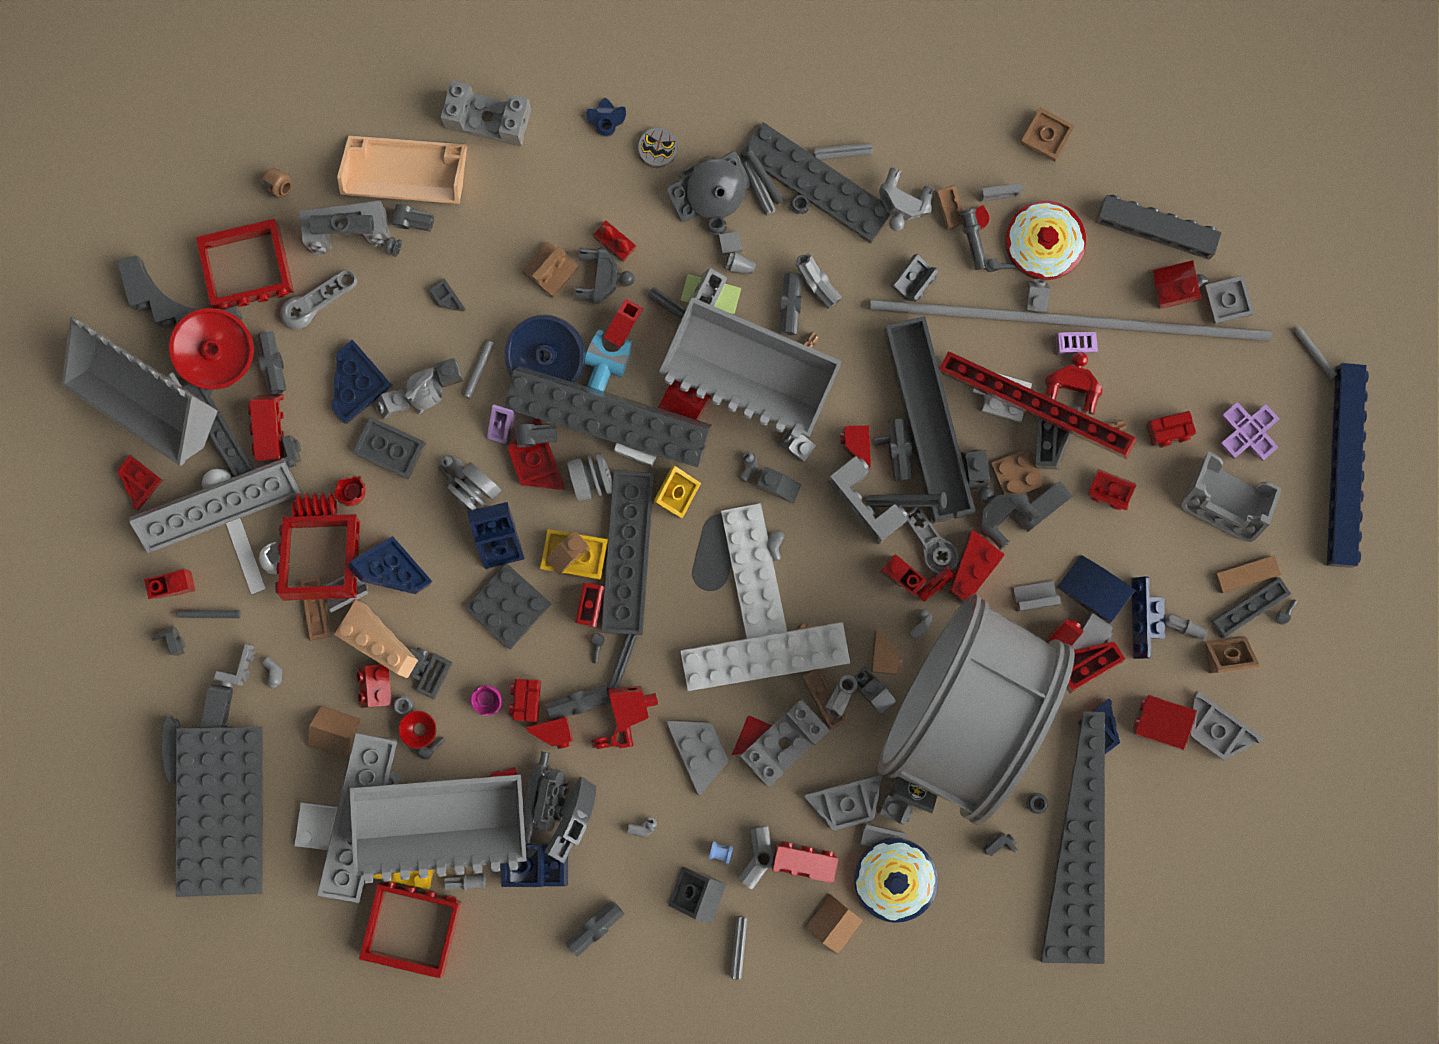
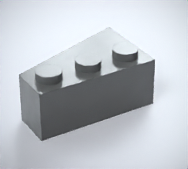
M1067 405L1081 412L1080 406ZM1038 419L1035 465L1037 469L1058 470L1072 434Z

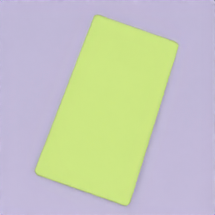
M687 275L681 301H690L701 277ZM724 284L714 307L735 314L741 288Z

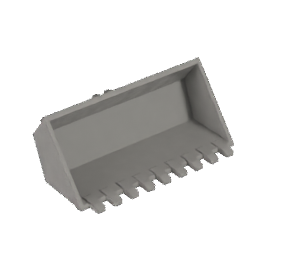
M692 297L659 373L666 376L664 382L672 385L674 380L681 382L680 389L683 391H688L690 387L697 389V397L704 398L706 394L713 396L712 403L719 405L721 401L729 403L728 410L735 412L737 407L745 410L744 417L751 419L753 414L761 417L759 420L760 424L766 426L771 421L776 423V431L783 432L784 428L792 430L791 437L799 439L800 435L810 437L842 361Z
M70 317L62 386L179 466L183 465L185 460L204 448L217 414L216 409L103 334L76 318Z
M521 775L447 781L439 779V781L434 782L426 780V782L350 788L354 876H364V883H372L373 875L382 874V881L384 882L391 881V873L399 872L401 880H408L410 878V871H418L419 878H427L428 870L437 869L438 877L446 876V868H455L456 875H463L464 867L473 866V873H481L482 865L489 864L491 865L492 872L500 871L501 863H508L509 870H517L518 862L526 861Z

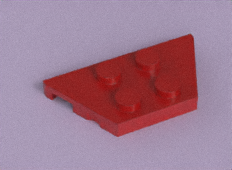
M535 418L531 424L537 426L542 425L540 419ZM517 439L510 443L507 448L521 486L555 490L566 489L549 443L536 444L532 447H518Z

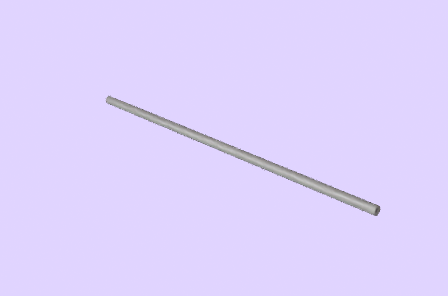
M883 300L870 301V310L1271 341L1272 338L1271 331Z

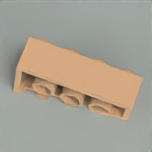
M358 600L354 601L334 634L405 678L409 677L418 662L415 656L382 623L368 605Z

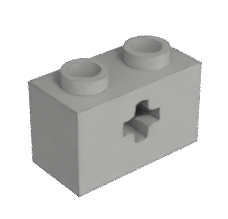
M711 268L703 272L692 297L714 306L727 277Z

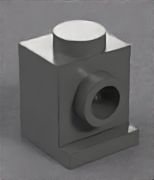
M420 647L417 650L411 648L410 652L418 662L409 676L420 680L422 677L419 675L420 672H424L429 663L427 661L429 652Z

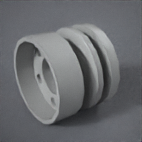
M601 452L596 453L597 463H593L591 455H588V465L584 466L580 458L567 461L578 502L592 499L591 489H596L599 497L602 496V486H605L607 494L612 493L610 471Z
M471 462L461 471L467 480L463 482L455 478L454 481L460 487L456 489L451 484L447 487L453 498L468 511L478 509L476 507L478 502L483 507H487L482 498L486 496L493 500L502 491Z

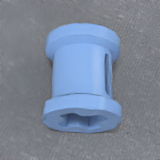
M713 841L709 859L712 860L714 858L729 864L733 846L726 847Z

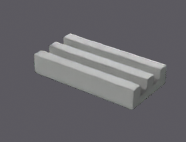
M1022 183L982 188L979 194L980 201L1019 197L1023 187Z

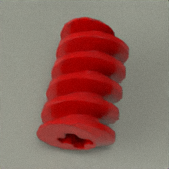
M324 492L321 493L320 498L317 497L316 493H313L311 499L308 493H305L304 499L301 498L300 493H297L296 499L293 500L292 504L293 517L315 516V514L316 516H323V514L337 515L338 512L337 501L332 492L329 493L328 498H326Z

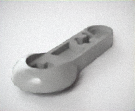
M344 270L308 294L288 298L282 303L280 308L282 323L293 330L306 327L318 311L356 286V276L351 271ZM346 275L352 276V282L349 285L342 284V278ZM335 282H338L343 289L340 290ZM328 287L334 289L333 295H330L329 293L326 294L328 292ZM295 309H297L298 311L301 310V312H299V317H296L295 315L292 316V314H294L293 311Z
M914 507L910 512L906 511L907 523L923 546L927 566L938 574L946 566L953 570L959 561L957 548L951 542L939 536L921 507ZM916 510L919 512L916 514L918 520H924L922 528L920 526H914V524L916 523L914 517H912L911 519H909L908 517L910 515H913L916 512ZM938 552H940L941 554L946 553L947 556L945 557V559L947 560L945 562H943V560H937L936 557L939 556L937 554Z

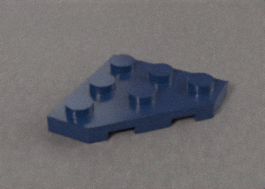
M353 339L337 352L334 400H332V409L346 425L381 394L393 386Z
M393 536L348 564L349 569L361 582L411 594L419 593L432 583V580Z

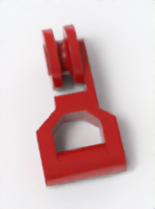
M630 727L618 731L617 728L614 734L610 736L611 745L604 742L608 740L607 737L591 740V743H595L592 748L597 749L618 746L621 749L634 746ZM623 731L625 744H619L616 741L618 732Z

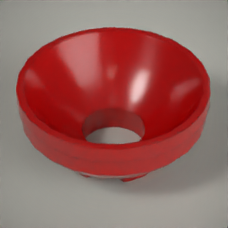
M412 711L406 714L399 724V736L403 743L411 748L426 747L436 736L437 727L435 720L424 711ZM418 723H422L426 728L425 733L421 736L416 735L414 732V727Z

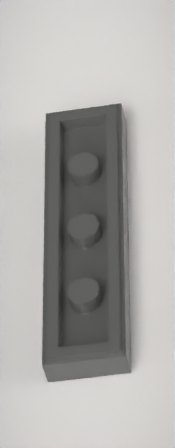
M1277 577L1213 619L1211 623L1219 635L1225 638L1291 593L1282 579Z

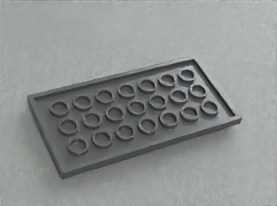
M263 726L177 728L176 897L262 894Z

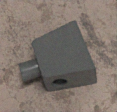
M986 450L961 452L970 490L987 487L990 474Z

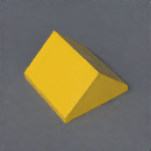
M672 465L654 499V504L683 519L701 483Z

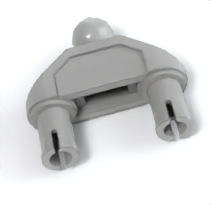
M890 168L885 183L880 186L879 194L887 212L893 215L889 221L890 228L893 231H900L905 226V221L931 213V201L936 189L933 187L930 190L931 186L925 185L920 199H917L897 189L896 186L902 172L898 170L896 173L897 168Z

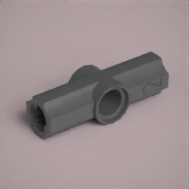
M344 213L311 215L309 227L311 234H338L343 237L350 234H373L374 220L372 215H345ZM340 222H346L343 228H338Z
M785 273L783 295H781L780 334L792 336L797 335L798 315L801 310L802 298L800 296L802 275L798 273Z
M273 331L261 332L256 335L260 353L258 360L261 371L265 376L268 393H283L286 391L282 371L284 364L282 356L278 352L275 334Z
M906 418L888 420L890 434L889 453L891 460H893L895 481L913 479L910 459L912 458V447L910 440H908Z
M604 685L588 691L576 692L568 695L566 698L547 704V709L551 721L568 715H577L591 710L590 708L598 707L611 701L607 687Z
M612 901L601 912L593 915L581 926L582 928L566 942V945L573 954L578 956L593 942H597L609 931L608 929L624 915V912Z

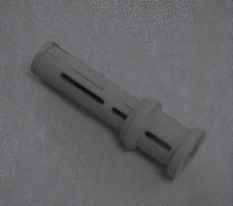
M973 208L958 214L962 217L964 225L962 230L964 234H967L976 271L988 266L979 234L981 226L977 223L975 215L977 210Z

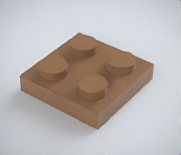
M1040 107L1020 143L1055 162L1075 126Z
M1029 448L990 464L1003 495L1025 494L1044 486Z

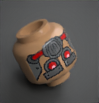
M271 168L262 175L261 185L263 190L274 197H283L291 191L292 183L288 174L276 168Z

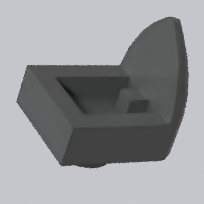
M175 626L163 629L152 638V641L166 638L170 655L178 656L184 654L185 642Z

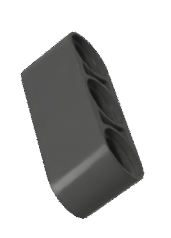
M1059 481L1031 503L1035 510L1040 513L1037 518L1034 517L1035 520L1030 523L1022 512L1018 513L1015 518L1029 532L1073 497V495Z
M214 684L209 686L200 728L226 727L233 688Z

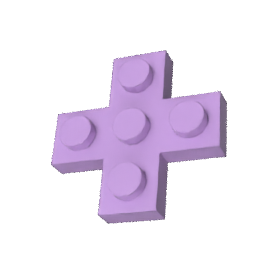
M1236 402L1221 415L1224 421L1234 430L1233 433L1220 443V446L1232 459L1249 447L1263 461L1278 448L1276 443L1266 434V431L1280 418L1267 404L1250 416Z

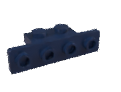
M1148 576L1133 577L1132 588L1135 590L1132 594L1133 658L1150 659V638L1165 639V598L1150 597Z

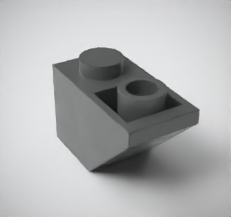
M865 666L853 676L857 681L858 691L880 714H883L896 702L889 690Z

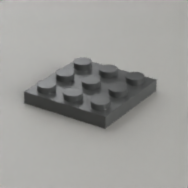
M506 563L465 609L511 650L552 604Z

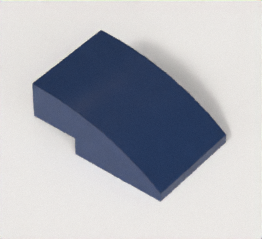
M508 502L468 511L469 524L485 569L525 559Z
M1083 555L1078 558L1057 586L1058 589L1086 610L1093 612L1108 624L1112 623L1135 592L1132 587Z
M549 843L525 844L526 861L518 862L517 870H509L508 863H501V887L567 886L568 856L565 862L562 863L544 853ZM527 849H538L530 858L527 857Z

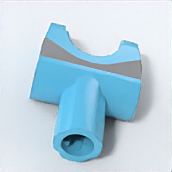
M599 329L588 347L585 364L594 367L587 387L604 391L611 374L619 377L623 376L629 361L632 341L627 339L624 346L622 345L618 351L608 352L604 349L602 341L605 331Z

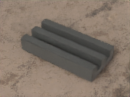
M433 653L415 691L435 699L453 662ZM437 659L439 663L426 689L423 690L422 687ZM443 663H445L446 665L433 692L429 693Z

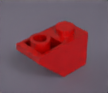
M626 298L603 339L620 349L637 323L644 308Z
M896 554L880 571L893 583L913 596L927 581Z
M185 569L144 579L149 600L196 591L192 572Z
M1065 619L1058 622L1046 639V642L1049 643L1057 639L1062 643L1072 646L1084 631L1080 629L1081 625L1075 620Z

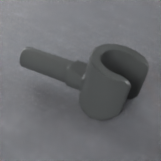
M996 258L989 259L986 262L989 272L1015 268V264H998Z
M440 465L438 467L439 470L448 479L445 485L448 487L451 484L457 489L459 484L454 481L455 478Z
M1293 599L1285 613L1279 611L1275 622L1282 625L1288 623L1291 620L1290 614L1298 601Z
M598 633L594 634L591 643L596 645L593 663H598L599 653L605 641L604 637Z
M441 737L430 749L428 747L421 748L418 755L423 759H429L445 739Z

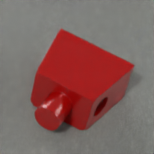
M641 686L608 689L618 731L648 719L647 707L658 705L656 693L643 695Z

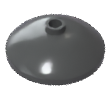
M707 160L698 165L688 179L686 189L688 201L691 207L705 218L711 219L715 216L725 218L734 213L744 199V177L740 170L727 160ZM722 189V194L717 195V190Z

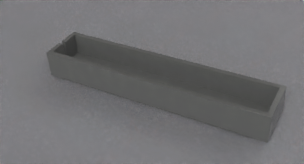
M923 316L886 325L884 334L925 494L945 492L947 497V504L944 509L940 506H929L932 522L935 524L951 520L953 517L956 519L972 515L976 511L926 317Z
M521 366L513 370L504 408L697 468L702 462L706 448L705 444L708 441L712 424Z

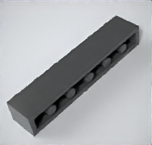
M1116 195L1105 196L1095 222L1209 260L1215 255L1222 233L1216 231L1215 227H1204L1198 225L1194 220H1182L1175 214H1164L1153 207L1145 208L1140 206L1138 202H1127L1121 200Z

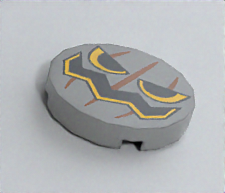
M664 128L650 129L639 140L638 151L640 157L645 164L653 168L665 167V165L672 163L677 155L678 144L676 138L670 131Z

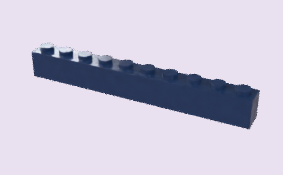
M1341 363L1335 367L1337 375L1335 376L1327 566L1352 568L1358 566V563L1361 561L1359 543L1362 540L1360 523L1363 519V512L1360 509L1364 498L1361 486L1365 477L1362 463L1365 460L1363 443L1366 440L1364 423L1367 420L1365 403L1368 399L1366 383L1369 378V373L1366 371L1367 365Z

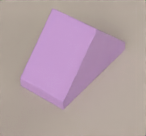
M493 404L487 439L503 444L507 443L516 417L513 410Z

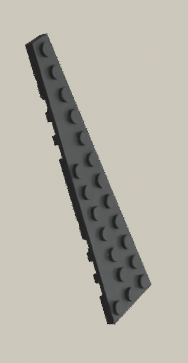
M1083 711L1075 753V764L1072 771L1071 788L1068 795V806L1065 812L1057 860V870L1054 878V889L1051 895V906L1047 919V930L1040 960L1042 963L1104 964L1105 712Z

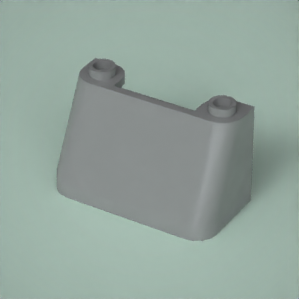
M1208 451L1181 504L1182 509L1243 541L1252 542L1256 540L1270 525L1282 488L1271 482H1263L1254 487L1222 471V459Z

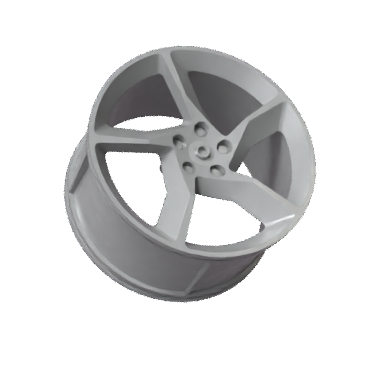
M970 595L957 609L937 638L907 691L881 750L878 772L884 775L887 774L891 778L898 776L960 807V815L968 819L974 825L983 824L1001 807L1011 794L1043 742L1069 683L1074 664V648L1057 639L1049 643L1043 641L991 609L989 603L981 599L979 595Z

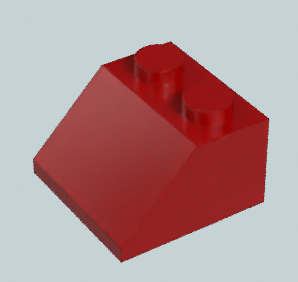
M1193 260L1153 270L1161 309L1202 299Z
M674 380L673 384L667 388L658 408L698 420L710 403L712 396L706 394L704 398L697 397V389L690 387L688 391H683L680 389L682 383Z

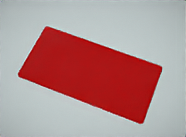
M749 715L731 756L745 752L773 725Z

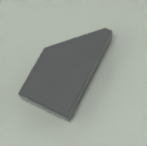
M445 278L428 289L441 308L458 311L466 310Z

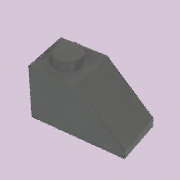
M764 467L757 484V489L791 503L795 502L801 487L800 483L768 467Z

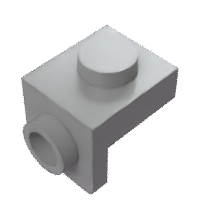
M1041 279L1028 281L1029 290L1026 309L1047 312L1050 294L1049 284Z
M403 388L381 394L375 401L376 410L382 419L387 418L390 414L407 410L410 407L408 400L405 398Z
M789 430L782 437L780 446L805 462L816 445L804 435H800L799 439L792 438V430Z

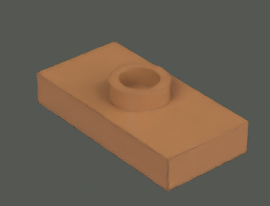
M955 184L934 191L946 229L963 224L962 217L958 214L963 209Z

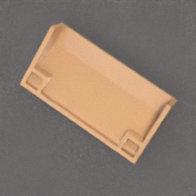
M348 136L337 176L340 195L459 204L463 189L467 145Z

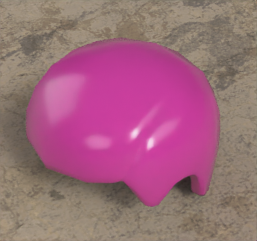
M481 685L472 692L470 704L474 711L482 716L494 715L501 707L502 696L496 687Z

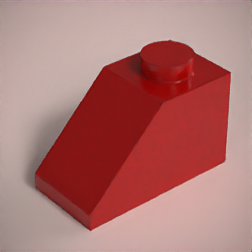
M869 425L844 426L843 432H840V444H844V450L853 458L855 456L858 459L862 458L870 468Z
M568 717L526 727L528 733L550 746H557L558 749L569 747V742L574 741Z

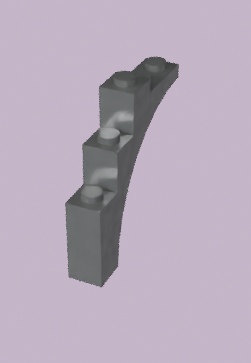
M137 255L117 261L129 306L137 311L148 310L151 306L155 323L163 328L173 327L175 323L178 324L189 313L200 310L184 306L165 296L156 287L148 275L143 260ZM236 307L222 309L235 315L240 320L243 319L241 311Z

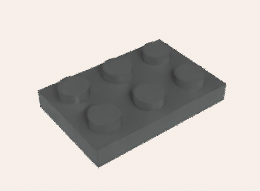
M370 417L352 453L409 479L426 443Z

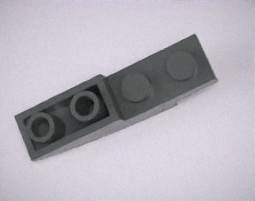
M173 716L166 717L162 732V760L168 783L176 782V729L181 728L179 720L177 718L174 719Z
M579 777L560 812L563 818L544 853L564 863L573 845H579L592 813L597 786Z

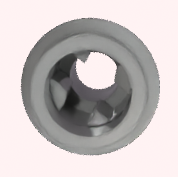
M736 252L734 254L729 253L725 268L731 272L753 274L756 266L755 262Z

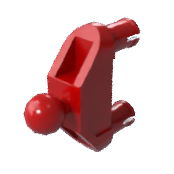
M1077 352L1072 357V362L1075 366H1066L1045 378V384L1047 385L1045 396L1056 400L1058 389L1061 387L1082 392L1086 395L1082 412L1094 415L1097 400L1102 396L1103 390L1091 371L1082 368L1088 363L1087 355L1083 352Z

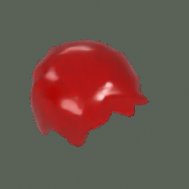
M355 475L352 478L346 477L339 480L334 491L335 498L343 506L347 507L358 505L366 494L365 484L361 480V476L357 477Z

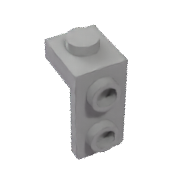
M245 644L236 675L216 671L214 679L220 680V685L232 687V684L243 685L249 677V663L253 661L255 656L254 646Z

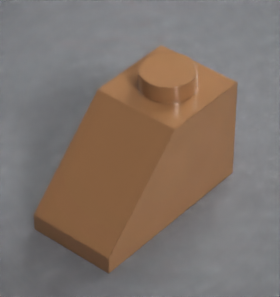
M575 530L554 549L546 560L560 575L585 554L590 547Z
M876 630L871 672L896 675L898 670L901 671L902 658H899L898 651L881 631Z

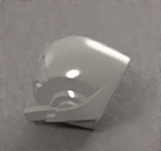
M436 367L418 371L407 379L405 398L417 408V414L420 415L425 409H429L442 401L441 393L443 388Z

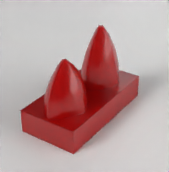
M607 220L593 234L595 239L623 262L636 248V245Z

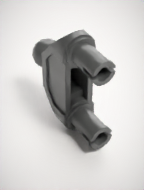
M580 247L579 260L594 261L598 266L595 287L591 289L575 286L574 299L591 300L594 304H600L616 290L617 282L626 287L634 283L635 276L632 272L624 271L618 274V265L606 248L600 247L598 250Z
M983 487L978 492L980 501L989 503L983 509L981 533L984 537H989L999 550L1005 548V545H1008L1010 541L998 530V526L1015 510H1020L1030 523L1035 520L1034 517L1037 518L1040 515L1028 502L1029 499L1026 494L998 495L994 498V492L990 487Z

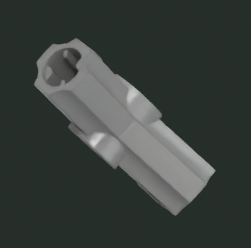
M807 253L797 258L795 265L804 278L803 283L812 294H816L828 309L834 307L842 299V296L829 283V278L817 266L812 255Z
M768 826L750 828L754 857L738 879L751 889L755 887L773 863ZM761 853H766L769 855L770 860L766 864H761L758 862V856Z

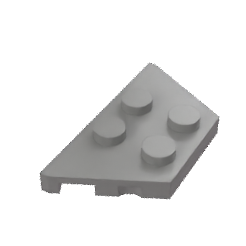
M1199 691L1195 692L1192 709L1197 710V714L1189 737L1218 758L1225 761L1264 739Z
M668 721V727L696 791L700 795L726 765L728 758L712 723Z
M882 775L805 794L804 796L833 831L874 820Z

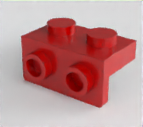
M1098 469L1088 493L1095 502H1106L1115 510L1121 511L1123 509L1127 511L1128 503L1136 488V483Z
M383 665L359 667L356 679L360 687L358 702L361 704V708L392 705L389 669Z

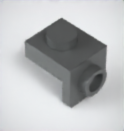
M289 435L282 439L287 453V457L284 460L288 468L296 466V462L301 461L299 455L301 446L298 439L295 440L294 437Z
M1000 833L997 837L991 836L985 842L986 846L983 848L989 856L995 854L1005 844L1014 853L1018 849L1015 847L1017 842L1010 834L1006 836L1004 833Z

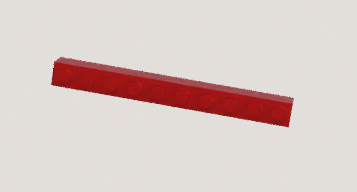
M949 351L939 368L943 375L1126 460L1136 443V438L1126 432Z

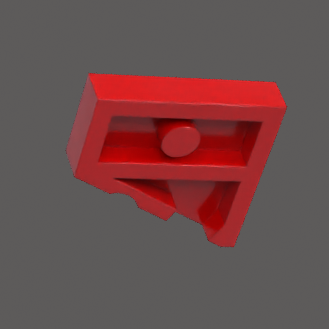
M129 455L117 470L120 479L124 482V488L133 502V507L138 511L163 481V479L132 455Z

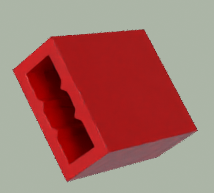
M1148 695L1147 699L1143 698L1139 710L1143 711L1141 718H1136L1133 730H1136V736L1185 752L1197 710Z

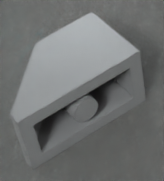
M1089 614L1080 627L1084 632L1072 647L1074 650L1108 643L1113 635L1111 632L1113 626L1096 615Z

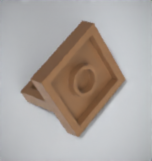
M547 241L522 272L554 298L579 267L566 256L562 248L559 246L555 247Z

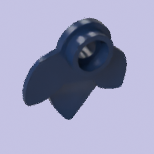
M604 98L599 103L597 110L587 109L589 123L596 127L600 135L606 137L612 135L616 127L621 125L626 117V108L622 106L614 109V106L607 98ZM604 125H609L610 128L607 129V130H604V129H603V126H604Z

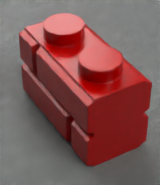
M1190 411L1153 419L1146 424L1152 445H1159L1160 448L1172 445L1171 442L1176 440L1179 443L1190 441L1191 437L1196 434Z
M583 582L575 620L576 624L597 628L604 586Z
M515 679V683H511L510 695H514L513 704L509 705V716H512V720L538 722L541 693L540 680Z

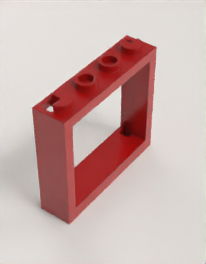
M275 219L196 237L211 307L221 310L237 305L238 307H245L250 305V302H266L271 297L277 296L282 298L284 295L294 292L280 226ZM272 234L282 283L218 298L207 249Z
M357 515L283 517V522L279 526L281 543L278 544L280 562L276 566L277 574L279 575L278 582L275 583L276 594L283 601L357 598L358 578L348 567L352 560L359 557L360 520ZM347 526L344 585L288 587L292 528Z
M386 881L377 884L359 960L441 979L444 976L461 901H457V897L445 895L444 897L436 896L437 892L425 890L424 893L416 891V887L404 885V888L398 887L396 882ZM385 892L452 907L438 966L371 950Z

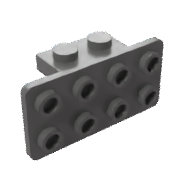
M735 151L719 158L731 162L740 170L745 180V189L751 186L750 179ZM705 156L699 160L700 163L683 168L682 172L678 174L680 180L669 185L666 189L683 222H687L699 215L691 207L687 198L688 179L698 165L710 159H717L714 156ZM722 189L717 190V195L722 194Z

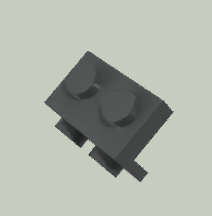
M914 254L891 286L907 301H916L923 296L925 288L936 279V274L939 270L936 267H931L918 254Z

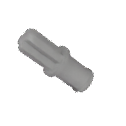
M1169 614L1165 624L1167 626L1182 631L1184 635L1189 634L1200 640H1204L1207 635V628L1192 623L1190 619L1185 620L1173 614Z
M464 874L463 877L444 878L445 890L464 889V891L473 888H486V876H467V874Z

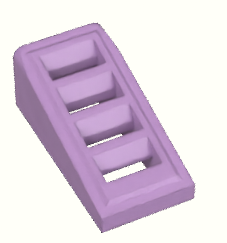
M1063 332L1055 335L1057 355L1075 354L1077 352H1098L1096 332ZM1088 337H1091V346H1092V348H1088V344H1087V338H1088ZM1074 338H1075L1076 348H1073V346H1072V339H1074ZM1079 338H1083L1084 348H1080ZM1064 339H1068V348H1065Z

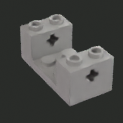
M451 80L441 120L446 129L522 147L532 109L528 98L509 94L507 101L475 94L469 84ZM487 113L493 115V119L490 122L483 121V116Z
M380 201L299 211L303 243L311 253L316 255L332 251L330 234L310 233L309 219L311 215H335L336 213L372 215L374 231L373 234H363L374 247H383L390 239L388 213ZM340 222L338 224V228H343V226L346 225V222Z
M855 456L832 474L828 482L875 541L880 544L907 522V513L901 506L897 507L894 504L878 518H874L875 512L869 505L865 507L861 502L862 496L856 489L852 491V488L866 478L869 473L867 463L862 458L858 459Z
M800 700L740 756L763 782L770 787L784 774L787 768L830 730L805 702ZM787 737L790 740V746L787 749L779 747L778 741L780 738Z

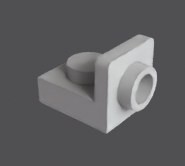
M887 795L879 814L904 825L905 821H910L913 811L910 810L911 805Z

